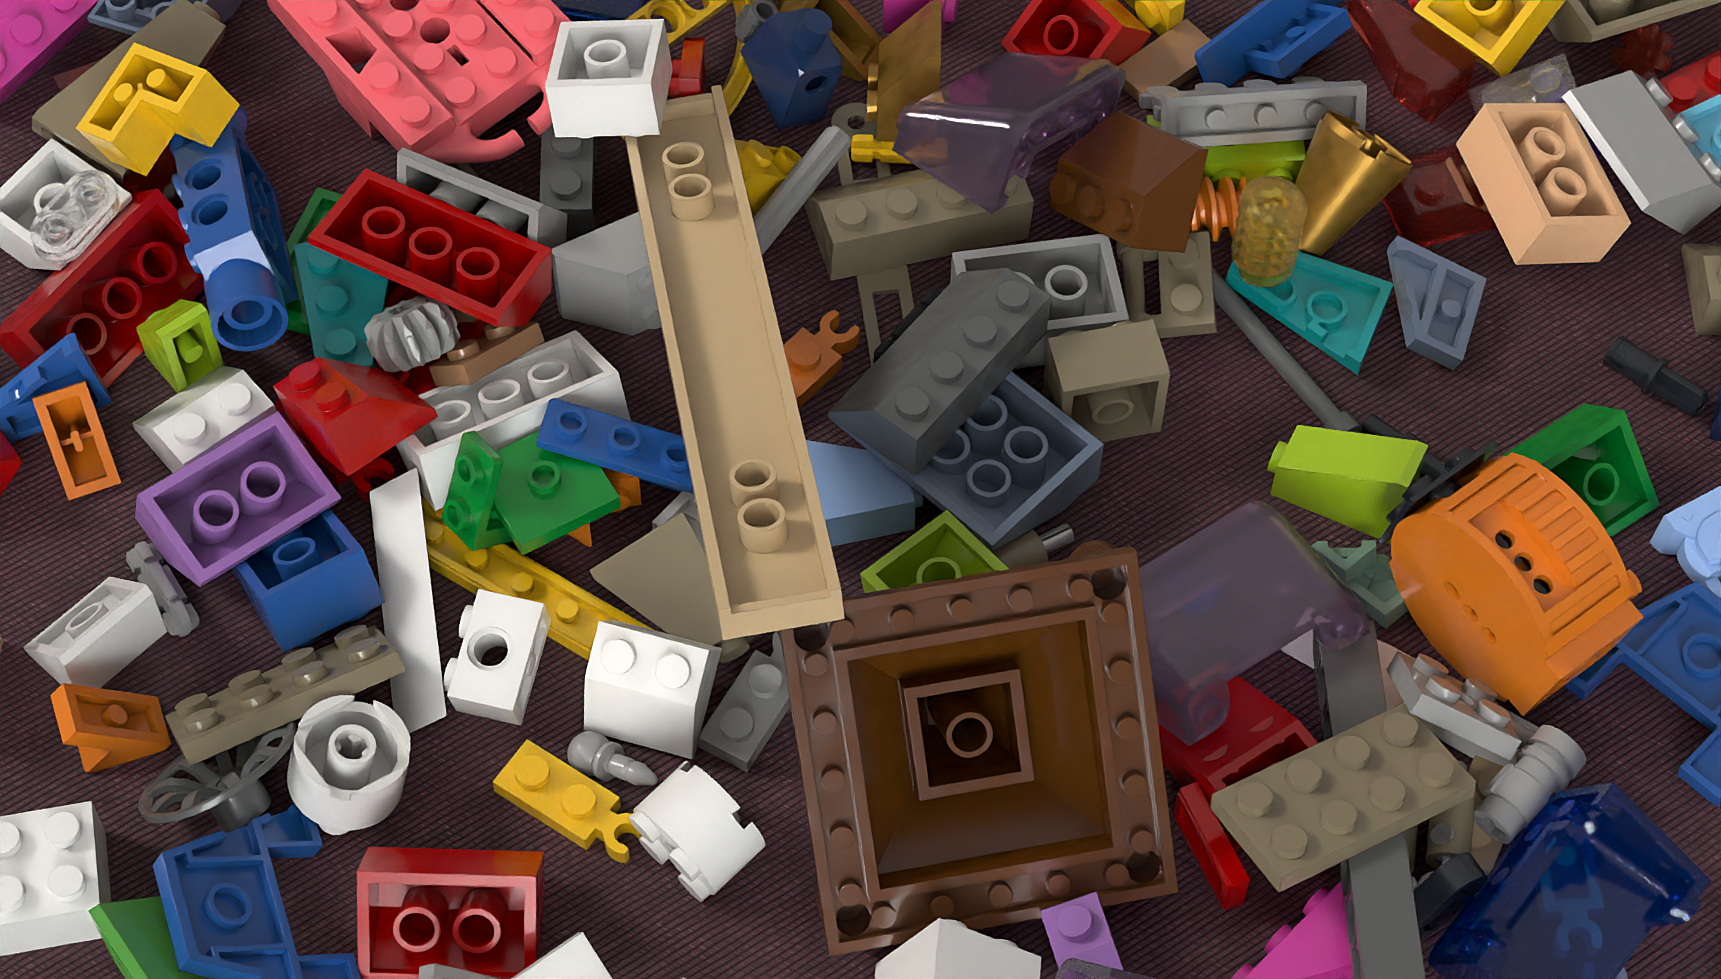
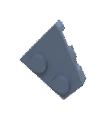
M1397 236L1389 244L1387 255L1406 348L1454 370L1464 359L1487 278Z

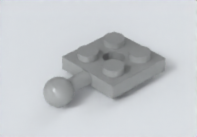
M1397 651L1386 669L1411 714L1505 759L1511 760L1516 750H1520L1526 744L1528 745V740L1535 733V731L1510 720L1511 715L1499 706L1496 701L1498 695L1492 688L1474 678L1469 677L1463 683L1447 675L1449 673L1448 669L1429 656L1419 654L1416 659H1413Z

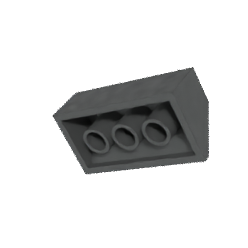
M1008 268L961 272L829 410L828 418L916 476L1047 333L1051 295Z

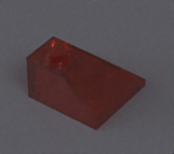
M1456 144L1406 156L1412 162L1411 165L1413 167L1408 175L1382 199L1400 237L1421 247L1497 228Z

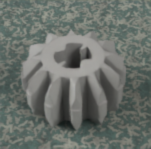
M420 295L407 301L402 300L399 304L392 307H387L382 313L374 315L364 328L368 339L366 343L372 357L376 358L380 368H383L385 372L392 373L400 370L408 371L413 367L423 366L431 360L439 359L440 355L452 350L461 337L453 310L449 309L447 304L431 297Z

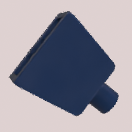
M809 7L777 13L768 17L740 50L779 130L822 121L843 68L842 60L829 36V32L832 29V21L825 12L819 9Z

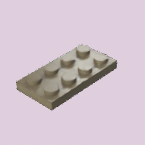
M355 625L339 632L334 637V643L315 651L312 647L296 650L282 659L283 665L262 674L259 670H253L233 678L228 683L230 687L209 697L206 693L190 696L180 701L175 706L176 711L165 715V718L188 765L191 766L303 717L308 709L324 699L339 695H353L405 672L398 651L376 625L368 628L366 625Z
M1402 703L1213 793L1210 809L1275 889L1281 892L1472 798L1477 782L1418 716L1411 714L1405 703Z

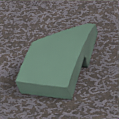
M1361 540V547L1330 548L1328 547V541H1317L1311 545L1312 557L1331 580L1356 605L1385 629L1408 612L1392 575L1389 564L1391 559L1385 554H1376V540Z

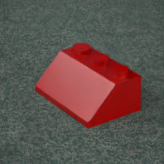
M368 847L356 871L358 970L361 979H418L419 967L434 963L500 979H511L540 959L544 915V852Z

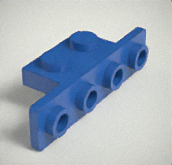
M1264 0L1195 52L1194 57L1203 83H1221L1229 87L1249 71L1282 79L1294 75L1300 70L1303 63L1319 51L1331 47L1337 37L1352 27L1347 9L1335 7L1343 0Z
M556 398L549 400L537 437V447L639 477V481L680 493L685 491L694 494L683 436Z

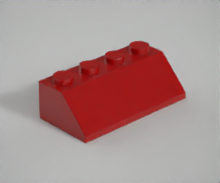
M366 168L308 236L309 244L497 327L526 326L551 293L552 248Z
M158 188L132 194V201L61 271L55 270L0 325V347L22 370L27 368L66 335L75 333L106 388H108L144 351L136 327L144 323L154 312L166 309L180 299L193 301L204 290V276L202 273L197 274L194 271L185 253L184 245L190 242V238L182 226L178 211Z

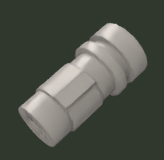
M1551 725L1539 727L1528 740V745L1526 744L1517 752V763L1515 765H1505L1483 790L1486 796L1474 810V820L1494 840L1503 844L1510 843L1521 829L1526 828L1549 802V797L1553 793L1562 792L1568 786L1569 780L1573 779L1586 765L1587 759L1583 750L1570 736Z

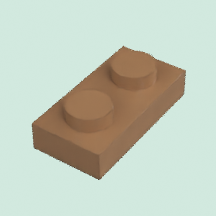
M529 322L523 327H497L488 324L483 328L485 335L480 338L457 342L452 350L446 352L448 356L429 366L435 386L471 385L545 342L538 322Z

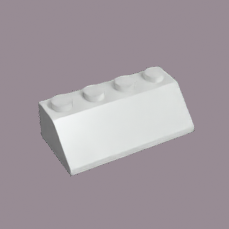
M575 330L536 346L471 385L440 386L418 395L435 408L438 417L396 444L408 471L414 468L418 469L420 492L436 511L443 508L446 502L462 434L465 432L476 431L497 451L540 430L549 400L552 398L629 421L631 419L618 371Z

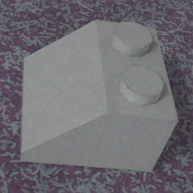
M639 212L552 248V267L558 311L563 318L632 336L647 329L661 327Z

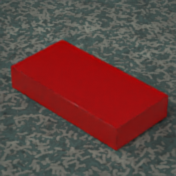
M1197 781L1179 788L1173 817L1221 908L1227 911L1244 904L1250 878L1216 815L1210 809L1211 806Z

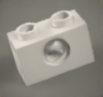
M478 589L474 606L467 605L462 613L459 637L464 639L458 659L451 658L444 674L443 689L448 691L447 697L456 711L521 726L551 624V618L543 603ZM501 646L508 649L505 659L500 664L495 666L481 664L484 653L490 648Z

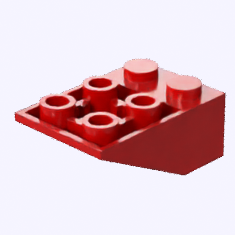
M1222 663L1156 703L1164 766L1182 787L1198 781L1210 806L1213 793L1318 744L1299 719ZM1218 819L1233 849L1237 851L1242 848Z

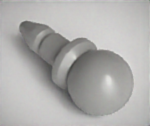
M595 731L582 732L576 735L568 746L567 758L570 766L585 776H596V778L605 782L617 777L634 785H655L658 781L656 774L644 763L625 756L624 749L620 744L609 742L601 733Z

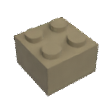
M1154 320L1140 322L1122 321L1107 328L1084 332L1072 330L1064 332L1057 337L1048 338L1042 396L1101 442L1160 432L1170 370Z

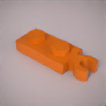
M832 310L822 317L820 331L817 334L813 335L802 327L783 345L798 409L842 369V356L840 354L851 352L859 343L860 328L856 325L844 334L833 332L839 326V312L836 310Z

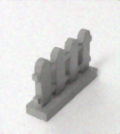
M1301 76L1293 78L1292 84L1277 85L1269 80L1254 79L1244 82L1243 87L1228 88L1221 83H1199L1195 85V90L1179 91L1171 86H1152L1146 89V93L1139 94V107L1142 109H1152L1153 119L1157 122L1161 121L1162 130L1202 147L1312 139L1320 117L1324 115L1328 108L1360 124L1358 128L1364 131L1366 126L1367 85L1360 80L1325 82L1318 77Z

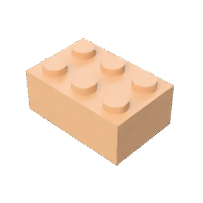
M1485 103L1456 143L1516 265L1600 262L1631 224L1576 116L1567 103Z

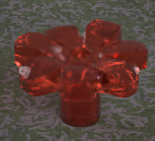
M1652 23L1639 27L1638 31L1635 29L1627 31L1622 38L1627 48H1617L1613 52V63L1624 67L1621 73L1632 70L1649 81L1653 77L1657 78L1656 71L1664 72L1671 66L1672 58L1666 51L1672 48L1674 40L1666 32L1659 33V25Z

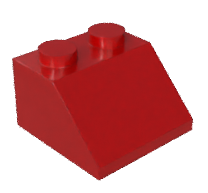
M1032 0L1000 44L1060 103L1069 107L1112 80L1113 69L1137 53L1152 32L1118 0Z
M317 357L311 362L298 365L289 373V376L273 385L297 436L346 476H350L438 417L435 408L384 370Z

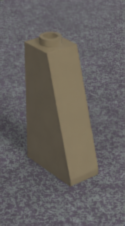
M177 0L41 106L32 117V131L48 141L51 138L122 187L133 170L107 159L76 129L77 125L134 42L204 68L224 38L226 25L220 22L221 16L203 2L195 1L192 4L187 0Z

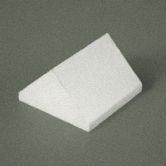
M109 576L23 648L60 685L67 683L101 688L167 632V629L163 623L164 621L155 597L146 584Z

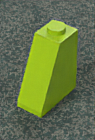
M1297 425L1289 443L1279 441L1271 456L1267 471L1274 473L1275 476L1270 495L1380 539L1391 524L1386 519V516L1404 501L1402 498L1403 493L1418 481L1428 445L1415 440Z

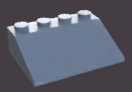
M1012 371L916 476L842 428L943 512L948 510L991 551L1062 513L1099 478L1104 447L1101 441Z

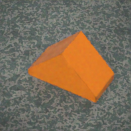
M85 380L32 397L68 500L121 483Z

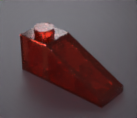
M1349 0L1347 12L1355 31L1390 94L1403 107L1417 113L1432 123L1468 90L1477 57L1394 0Z

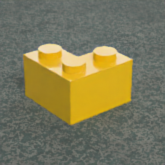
M134 42L76 129L111 162L147 176L175 133L212 148L240 104L207 70Z

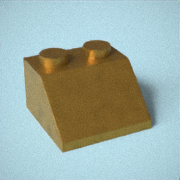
M930 1L879 43V63L869 62L867 121H877L876 142L938 143L941 1Z

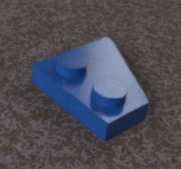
M75 333L66 335L0 389V429L10 444L43 431L32 401L34 396L85 380L96 409L112 404L103 380Z

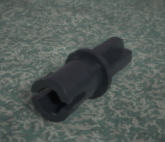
M1623 335L1615 340L1605 355L1606 358L1603 360V365L1622 374L1640 386L1642 394L1646 396L1652 391L1690 416H1695L1707 400L1708 394L1704 389L1668 367L1669 359L1663 357L1661 360L1639 348Z

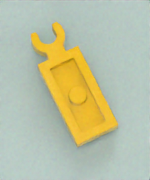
M528 739L492 782L494 792L585 850L591 846L596 838L603 841L607 854L617 862L626 863L630 858L629 849L624 844L619 843L617 838L624 833H632L639 839L642 837L629 820L632 814H616L621 807L619 796Z

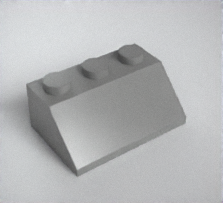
M1630 70L1571 89L1562 96L1644 213L1684 235L1721 206V164L1710 152L1703 155L1695 144L1700 138L1699 133L1682 114L1677 117L1668 106L1673 101V98L1657 78L1653 77L1647 81Z
M402 147L398 151L397 182L549 248L566 243L567 213Z

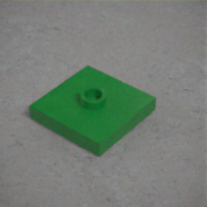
M539 430L496 451L503 459V467L492 507L522 556L621 507L620 496L600 466L537 447L536 441Z

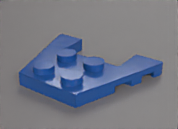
M1695 581L1640 609L1639 612L1644 618L1604 657L1567 683L1565 687L1581 700H1584L1622 662L1710 730L1712 734L1680 766L1677 776L1719 808L1721 806V599Z
M295 803L285 812L270 816L267 813L251 819L247 826L225 833L223 830L164 851L156 859L153 869L179 971L211 979H361L354 953L299 956L296 952L271 859L314 857L323 844L317 823L305 816Z

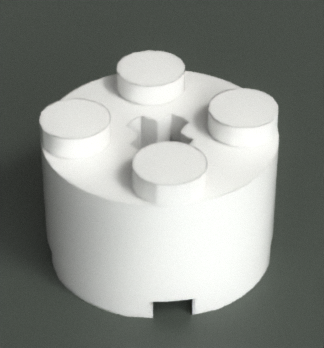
M339 695L324 699L305 712L295 732L287 773L289 793L298 809L309 819L318 823L324 832L331 835H342L350 830L364 829L379 823L395 809L401 799L410 759V735L399 715L390 707L374 700L373 705L354 701L355 696Z
M688 761L683 762L633 810L634 813L629 817L632 825L642 835L639 841L647 852L662 865L670 859L681 872L678 876L679 881L700 902H703L709 895H715L766 846L761 833L753 822L745 829L740 826L741 818L736 811L741 807L701 768L696 765L691 768Z

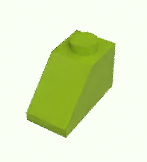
M180 299L168 308L154 312L144 323L136 327L146 357L177 394L219 366H224L217 340L212 333L207 309L201 303Z

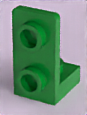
M476 431L462 434L441 518L471 551L513 541L492 507L503 467V459Z

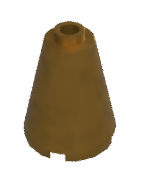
M1328 108L1324 115L1320 117L1278 228L1285 235L1281 243L1288 248L1309 255L1313 253L1322 256L1408 175L1413 167L1410 159L1375 133L1372 136L1358 128L1360 124Z

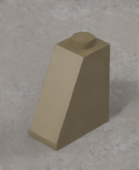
M681 512L590 569L594 580L666 633L722 648L719 658L720 663L732 661L743 655L750 648L748 642L761 635L756 634L727 640L722 639L700 522L684 512Z

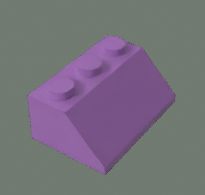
M277 411L139 493L136 499L135 519L165 561L196 585L202 587L341 501V496Z

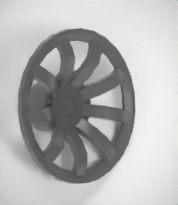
M294 721L266 732L258 738L255 737L239 744L236 763L230 749L216 754L215 758L220 769L217 773L202 761L189 766L184 755H179L163 768L143 791L138 803L141 815L146 821L151 823H168L194 816L209 809L223 831L234 830L248 824L251 819L259 817L271 804L272 798L259 778L272 768L292 745L297 730ZM276 737H282L278 748L266 746L269 741ZM179 770H185L199 782L171 777ZM165 792H168V793H166L164 796H162L160 799H158V800L155 802V799H156L160 794H163V793H165ZM182 801L179 811L165 812L167 807L174 802Z

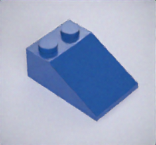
M330 508L231 568L266 629L284 653L295 647L307 646L317 640L321 634L345 622L359 620L371 609L385 603L363 548Z

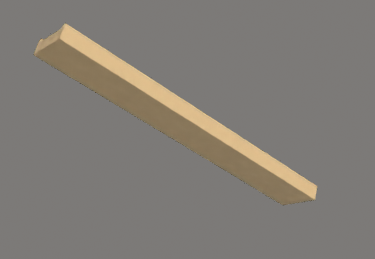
M721 85L711 86L712 93L667 100L660 135H644L641 137L626 135L624 139L722 639L727 640L845 618L840 581L722 87Z

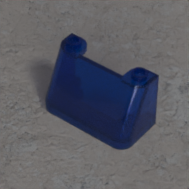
M1614 782L1566 789L1550 797L1549 802L1530 824L1521 830L1487 875L1488 881L1464 905L1429 953L1428 964L1443 979H1615L1652 927L1666 926L1671 923L1678 926L1688 921L1697 912L1701 904L1698 898L1711 880Z

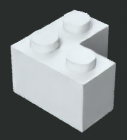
M938 918L877 962L875 979H1040L1041 956L1022 950L1009 940L994 939L970 930L959 921Z

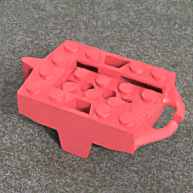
M267 0L270 10L323 69L341 106L371 138L380 132L397 151L403 147L443 164L485 163L501 160L525 146L522 138L515 130L512 129L505 135L492 140H481L477 137L541 91L544 93V100L540 108L528 117L527 121L538 135L545 132L553 124L545 84L560 23L571 22V20L551 0ZM496 17L502 23V25L532 55L533 61L521 50V48L503 31V29L492 18ZM438 40H444L440 43H435ZM463 57H465L466 60L468 61V63H466L465 65H464ZM368 60L360 74L351 67Z

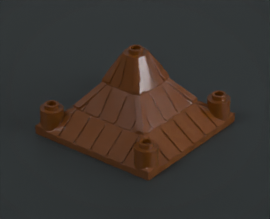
M1091 540L1076 548L1070 558L1060 561L1014 567L1013 569L973 574L961 578L932 581L849 597L845 596L842 597L845 619L777 631L783 651L818 892L816 905L823 922L826 949L829 957L905 943L938 918L956 920L965 924L970 930H978L1042 918L1040 911L1093 892H1097L1102 907L1178 893L1137 551L1132 546L1116 548L1114 545L1103 540Z

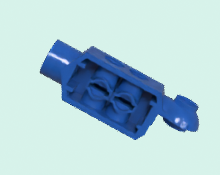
M241 105L212 148L176 133L168 144L177 166V173L172 174V181L184 207L178 209V215L184 230L190 238V242L184 245V249L194 271L197 274L202 273L204 276L203 284L212 333L217 341L225 347L238 351H253L275 343L284 334L288 326L286 304L299 299L277 194L267 174L247 145L244 132L247 128L248 115Z

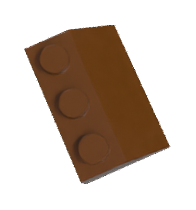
M1113 111L1060 156L1056 175L1051 182L1049 208L1134 249L1185 253L1209 149L1122 112Z

